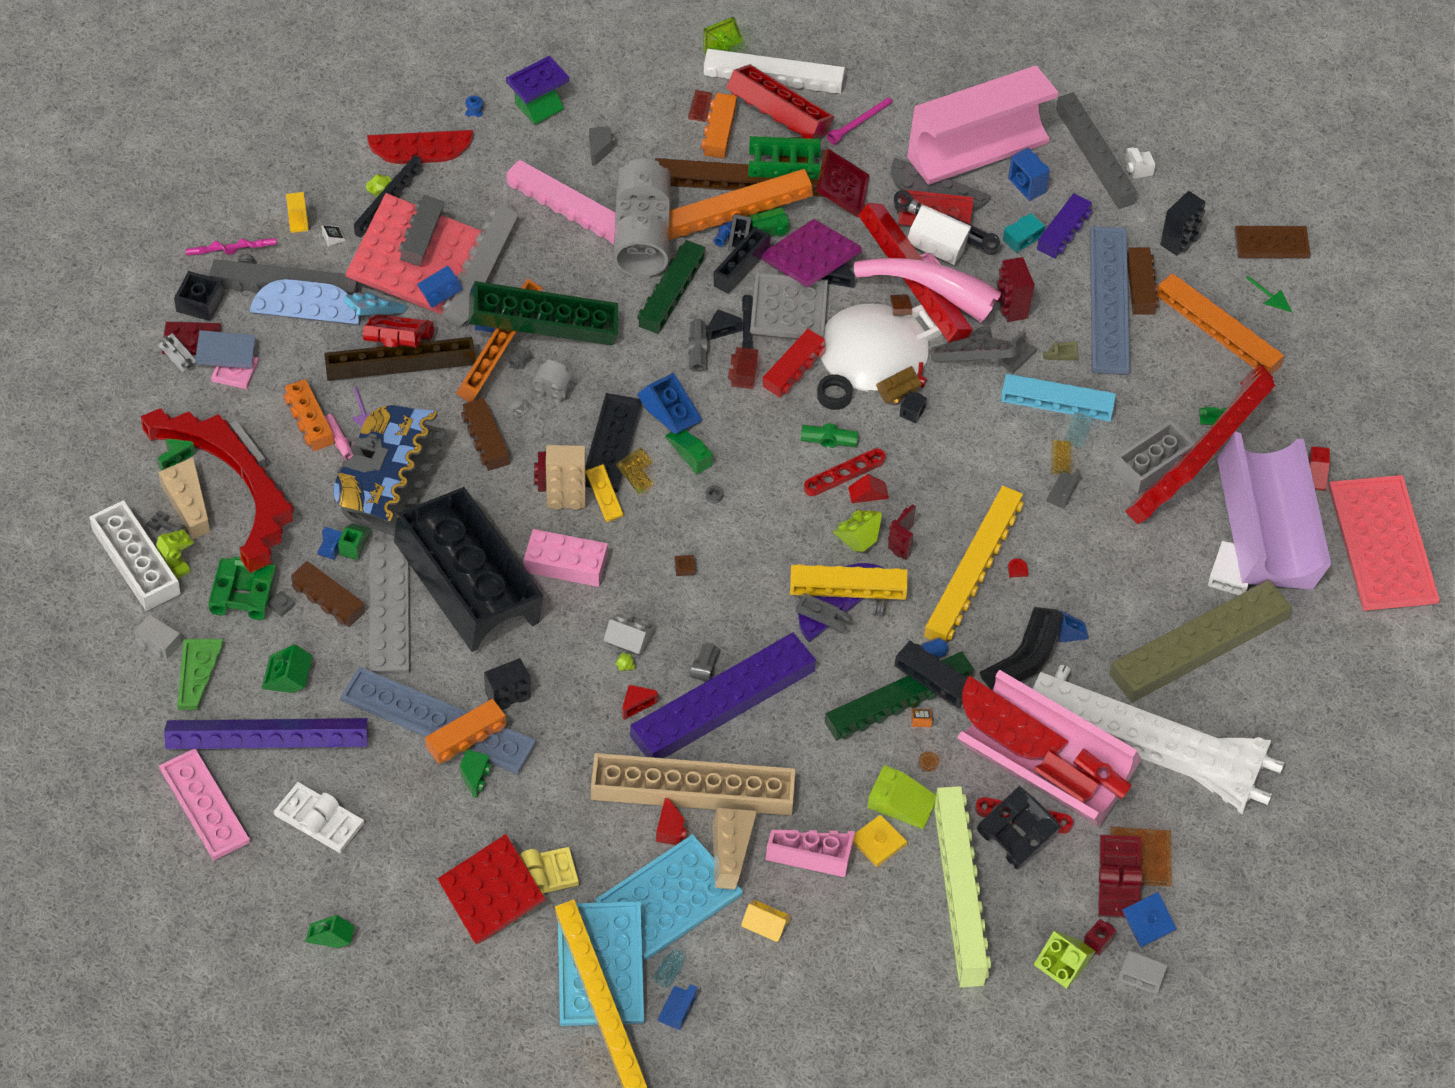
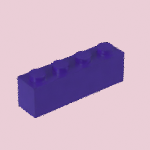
M1073 193L1038 239L1037 250L1055 259L1059 254L1062 255L1066 249V244L1068 242L1071 243L1076 231L1082 229L1085 219L1089 220L1093 212L1091 210L1092 202Z

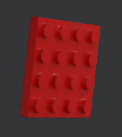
M507 834L437 878L476 945L546 900Z

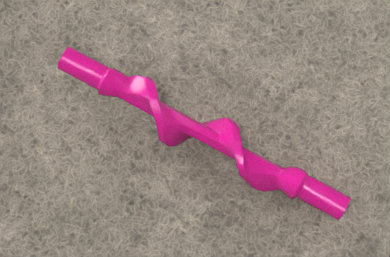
M261 238L257 241L239 239L237 244L228 245L214 241L208 247L187 248L186 255H203L224 250L226 254L232 255L239 248L277 245V239Z

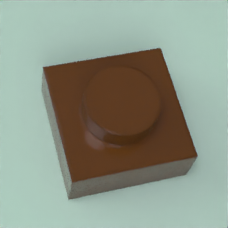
M694 555L675 556L676 576L695 575Z

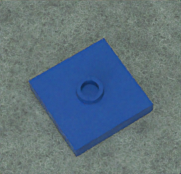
M1159 892L1122 909L1140 947L1176 930Z

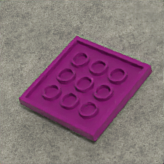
M813 219L768 248L761 259L808 288L861 253L862 249L857 243Z

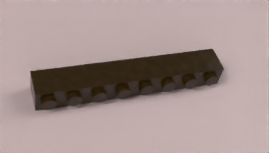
M473 337L420 342L417 348L401 345L398 347L381 346L324 353L327 381L469 366L475 363Z

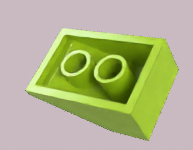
M883 765L868 797L867 808L924 829L934 808L936 794L902 771Z

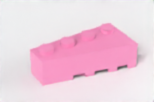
M771 830L765 860L845 877L855 831H848V833H838V831L817 833V830H809L807 833H799L798 830Z

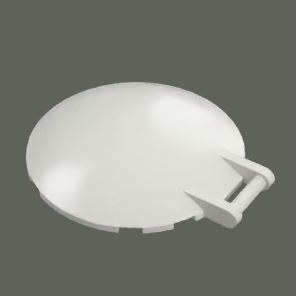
M873 303L855 305L835 314L824 326L823 338L825 339L826 351L820 358L830 374L846 377L854 389L867 392L868 390H878L876 387L877 383L910 366L914 368L917 375L919 362H923L924 367L928 359V341L942 335V333L922 305L912 308V315L897 316L893 315L892 307L888 305ZM920 316L930 330L924 331L915 318Z

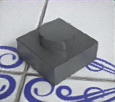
M282 591L268 602V607L281 617L295 606V601Z

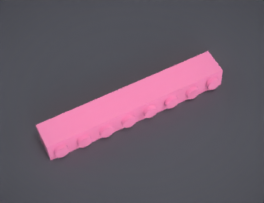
M520 159L507 172V184L511 188L518 189L525 196L536 199L541 205L545 204L554 212L561 213L568 220L579 223L584 229L595 232L597 236L604 237L614 245L615 212Z

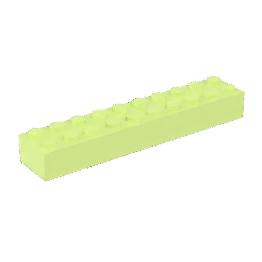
M961 786L937 788L934 810L959 987L984 986L985 979L989 978L988 969L991 967L990 956H986L988 941L987 937L983 938L985 921L980 916V913H982V902L978 901L980 887L979 883H975L977 867L972 862V859H974V847H970L972 833L971 829H967L969 813L968 811L965 812L964 806L967 805L966 794H962Z

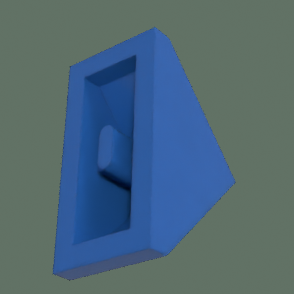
M1060 611L1064 617L1057 634L1059 643L1089 639L1085 622Z

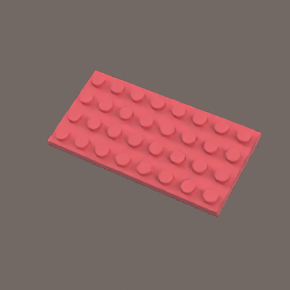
M1403 475L1329 482V491L1363 611L1438 604L1440 599Z

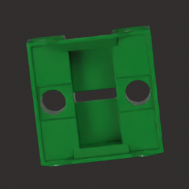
M232 557L231 559L220 558L208 602L209 611L214 615L222 616L226 614L227 608L245 610L248 612V616L254 620L264 619L268 602L271 599L276 564L266 565L250 573L241 562L240 557ZM234 590L250 591V594L234 592Z

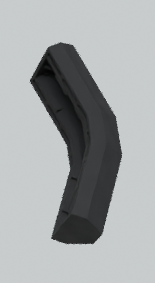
M1033 608L1021 645L1011 656L980 671L982 680L992 691L996 682L995 676L999 670L1018 681H1022L1037 673L1050 656L1064 617L1063 613L1056 609Z

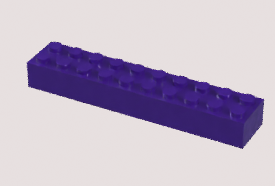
M792 632L631 724L630 737L645 757L666 758L815 672L816 659Z

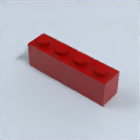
M807 329L762 377L763 387L779 398L784 394H788L793 384L801 380L804 372L813 367L815 360L824 355L826 351L825 339L812 330Z

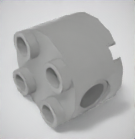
M546 360L545 363L541 361L531 382L535 388L534 393L542 397L546 394L551 396L552 400L561 402L574 380L573 372L570 370L568 373L566 371L567 367L556 361Z

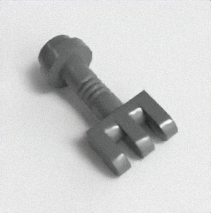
M160 510L156 513L157 516L154 515L151 518L152 521L146 523L148 527L157 532L163 527L171 532L184 529L187 534L189 533L186 526L182 524L176 526L169 523L168 514Z

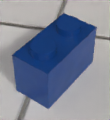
M448 265L417 284L431 308L463 289Z

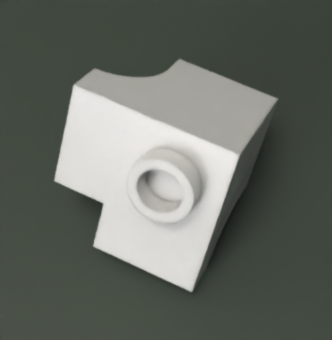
M1127 148L1125 156L1127 172L1131 173L1133 179L1153 175L1155 162L1150 151L1139 152L1138 148Z

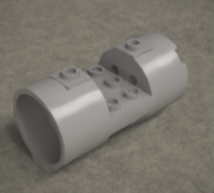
M646 158L630 160L629 164L624 167L621 166L617 173L613 260L615 266L620 271L631 275L632 278L650 279V276L663 271L668 263L671 174L669 169L659 165L658 161Z

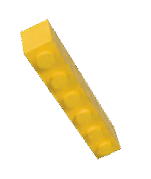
M791 565L790 595L803 596L806 593L810 596L906 600L907 569Z

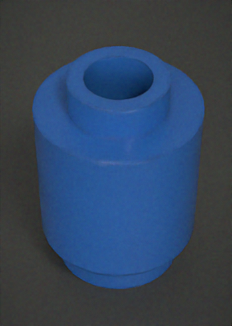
M940 637L921 644L925 651L936 655L938 658L946 656V651H948L946 641Z

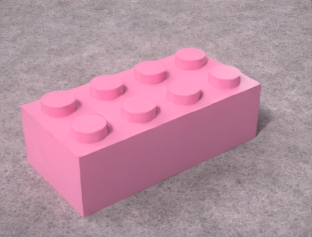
M533 529L523 559L524 569L530 574L599 587L608 557V543Z

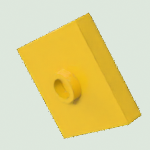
M879 815L855 833L853 844L878 867L905 847L907 841Z

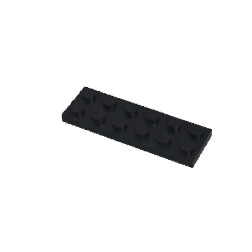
M606 393L585 465V473L587 470L603 464L614 492L618 493L642 402L638 398ZM586 474V487L592 488Z

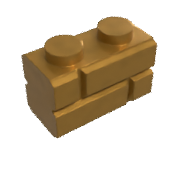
M910 366L877 383L876 387L886 404L889 402L895 404L903 400L901 396L908 395L910 390L915 393L918 392L916 388L922 384L916 376L914 368Z

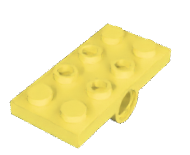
M569 847L539 853L536 849H529L520 854L542 893L579 886Z

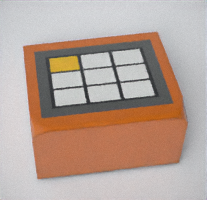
M911 709L912 727H931V709Z

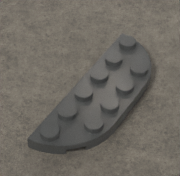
M894 158L892 162L891 177L899 190L973 197L972 211L983 208L991 199L989 194L948 178L928 185L913 164L898 158Z

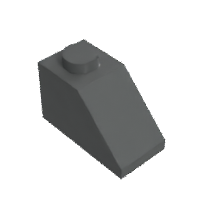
M610 127L589 128L592 166H596L612 151V145H615L614 134H611Z

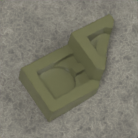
M1055 341L1053 347L1048 352L1045 351L1043 353V358L1046 360H1079L1077 341L1066 343Z

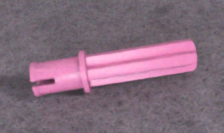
M329 413L324 417L333 432L336 442L335 447L339 449L344 460H347V458L349 460L354 456L349 445L350 441L348 438H345L335 417Z

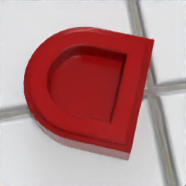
M1015 558L1009 562V578L1028 577V567L1024 560Z

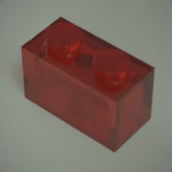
M736 347V353L731 356L733 369L729 368L728 373L731 387L753 389L758 363L757 349Z

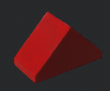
M866 474L848 487L852 504L889 499L885 482L870 474Z
M629 685L622 706V718L626 720L657 704L658 692L653 689Z

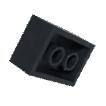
M1187 191L1170 207L1166 213L1160 245L1176 256L1181 252H1186L1190 243L1196 242L1200 237L1199 231L1203 224L1202 218L1205 214L1206 201Z

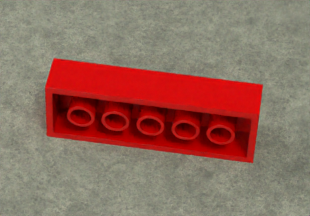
M751 64L733 70L726 87L733 95L743 98L747 104L756 106L760 112L769 114L776 122L783 123L789 130L801 134L802 138L816 139L826 135L835 117Z

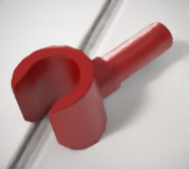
M919 362L916 375L922 384L921 388H924L927 380L926 377L922 376L923 362Z

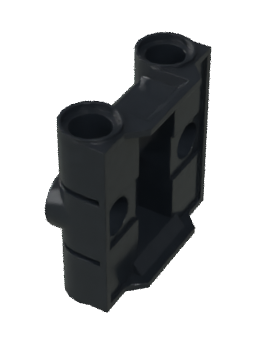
M1020 785L977 826V831L984 839L990 841L994 838L1007 851L1005 857L1010 864L1014 865L1015 869H1019L1031 856L1039 852L1041 847L1061 829V825ZM1007 811L1010 816L1002 817L999 812ZM1015 822L1026 834L1022 836L1011 823ZM1035 839L1038 841V845L1032 846L1028 840Z

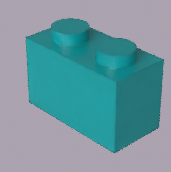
M1030 213L1004 229L1003 241L1013 251L1018 253L1040 238L1045 231V225Z

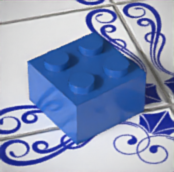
M1029 147L1012 155L1008 179L1028 201L1045 194L1050 173L1049 167Z

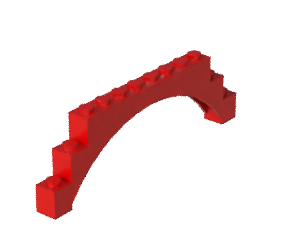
M1262 365L1250 371L1240 382L1242 387L1236 397L1215 423L1167 472L1135 499L1125 512L1137 524H1140L1148 519L1161 504L1168 501L1181 486L1191 481L1276 386L1273 380L1274 377Z
M161 408L142 415V430L150 441L154 439L192 441L194 447L221 459L243 479L253 497L256 512L251 533L244 546L239 547L240 559L250 573L271 564L270 555H272L270 547L282 543L281 534H283L281 526L293 521L292 513H294V509L290 502L287 503L282 491L277 490L274 481L267 477L264 468L257 464L254 455L249 454L246 445L239 441L237 433L235 431L232 432L227 420H223L218 414L200 422L198 417H194L190 411L171 419L169 414H165Z

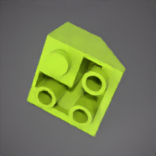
M857 510L852 513L851 518L839 523L838 528L833 533L853 551L864 552L877 542L882 517L880 511Z
M1053 931L1033 965L1067 989L1086 968L1096 951L1077 938Z

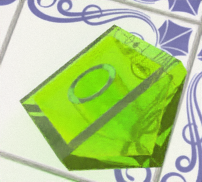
M734 16L703 29L704 54L707 53V49L731 52L734 45L743 42Z

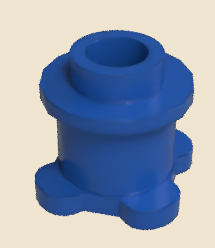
M475 95L468 97L465 101L467 107L465 115L468 117H481L483 115L482 109L484 108L482 99Z

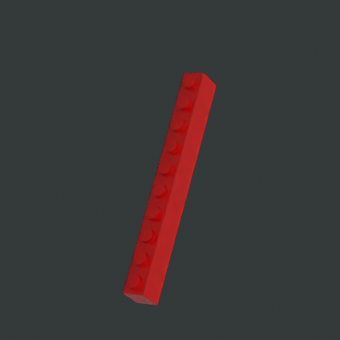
M867 203L859 214V218L888 258L924 261L885 206L878 203ZM903 278L948 342L965 339L969 336L973 328L957 306L929 287L917 281Z

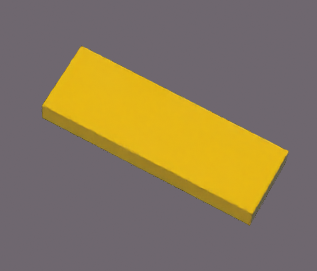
M602 464L587 470V477L605 522L624 517L604 465Z

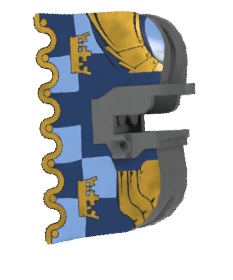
M389 405L376 409L366 418L359 437H356L351 447L354 456L348 462L343 461L341 467H339L333 490L337 504L341 506L343 514L350 521L395 536L397 513L405 510L406 506H413L418 502L417 496L412 491L414 489H421L425 485L424 480L419 477V474L431 470L432 465L426 458L428 456H435L439 452L438 447L433 444V441L443 439L447 433L446 429L424 424L427 421H434L437 417V411ZM352 512H358L370 523L352 516Z

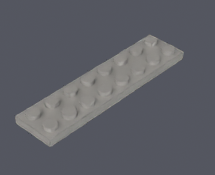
M369 541V671L376 674L409 673L408 561L394 541Z

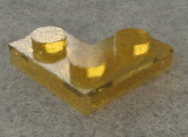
M642 448L637 449L616 464L638 494L654 484L643 471L652 461Z

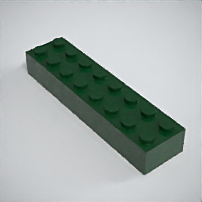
M474 281L469 294L468 324L613 345L618 335V303Z

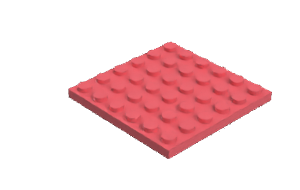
M385 193L346 271L345 277L441 314L443 311L442 305L445 300L431 308L417 284L447 265L457 277L463 271L462 264L470 256L468 254L469 250L476 244L475 238L482 231L441 215L421 267L400 260L401 252L398 250L401 242L406 240L404 235L407 227L411 228L409 223L412 214L416 215L417 213L415 211L416 205Z

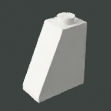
M1222 541L1208 586L1240 595L1247 591L1248 583H1242L1234 543Z

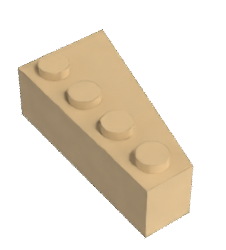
M190 458L158 472L160 484L184 526L187 527L191 538L195 539L209 533L207 513L194 459Z
M717 807L712 822L715 888L735 890L757 811Z

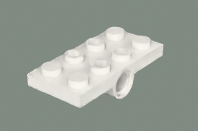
M299 782L295 784L274 810L276 817L340 854L364 825L363 819L339 806L337 800L330 794L322 793L320 795Z

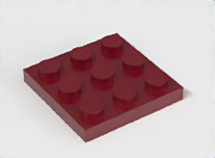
M828 148L823 153L816 191L858 218L864 207L869 174Z

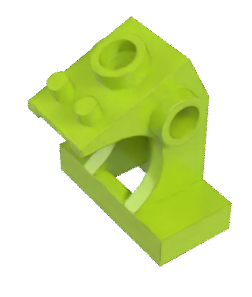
M184 529L161 534L157 539L156 547L176 579L190 573V568L181 557V551L194 544Z

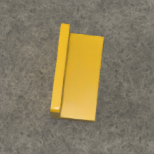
M754 899L748 905L741 926L778 942L784 927L790 922L792 915Z

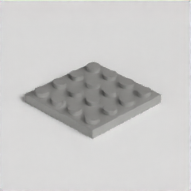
M756 273L750 333L798 339L807 329H810L824 337L828 280L820 279L807 288L789 276Z

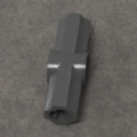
M695 319L690 322L689 367L694 372H701L706 369V322L702 321V319Z

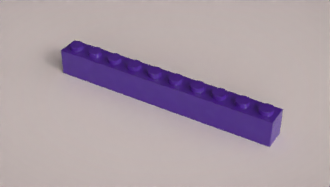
M368 718L167 720L164 730L165 749L367 747Z

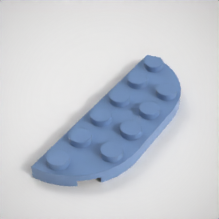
M288 279L277 280L264 286L256 294L250 307V312L351 324L360 323V317L356 314L357 309L352 310L344 303L345 295L349 294L337 286L325 283Z

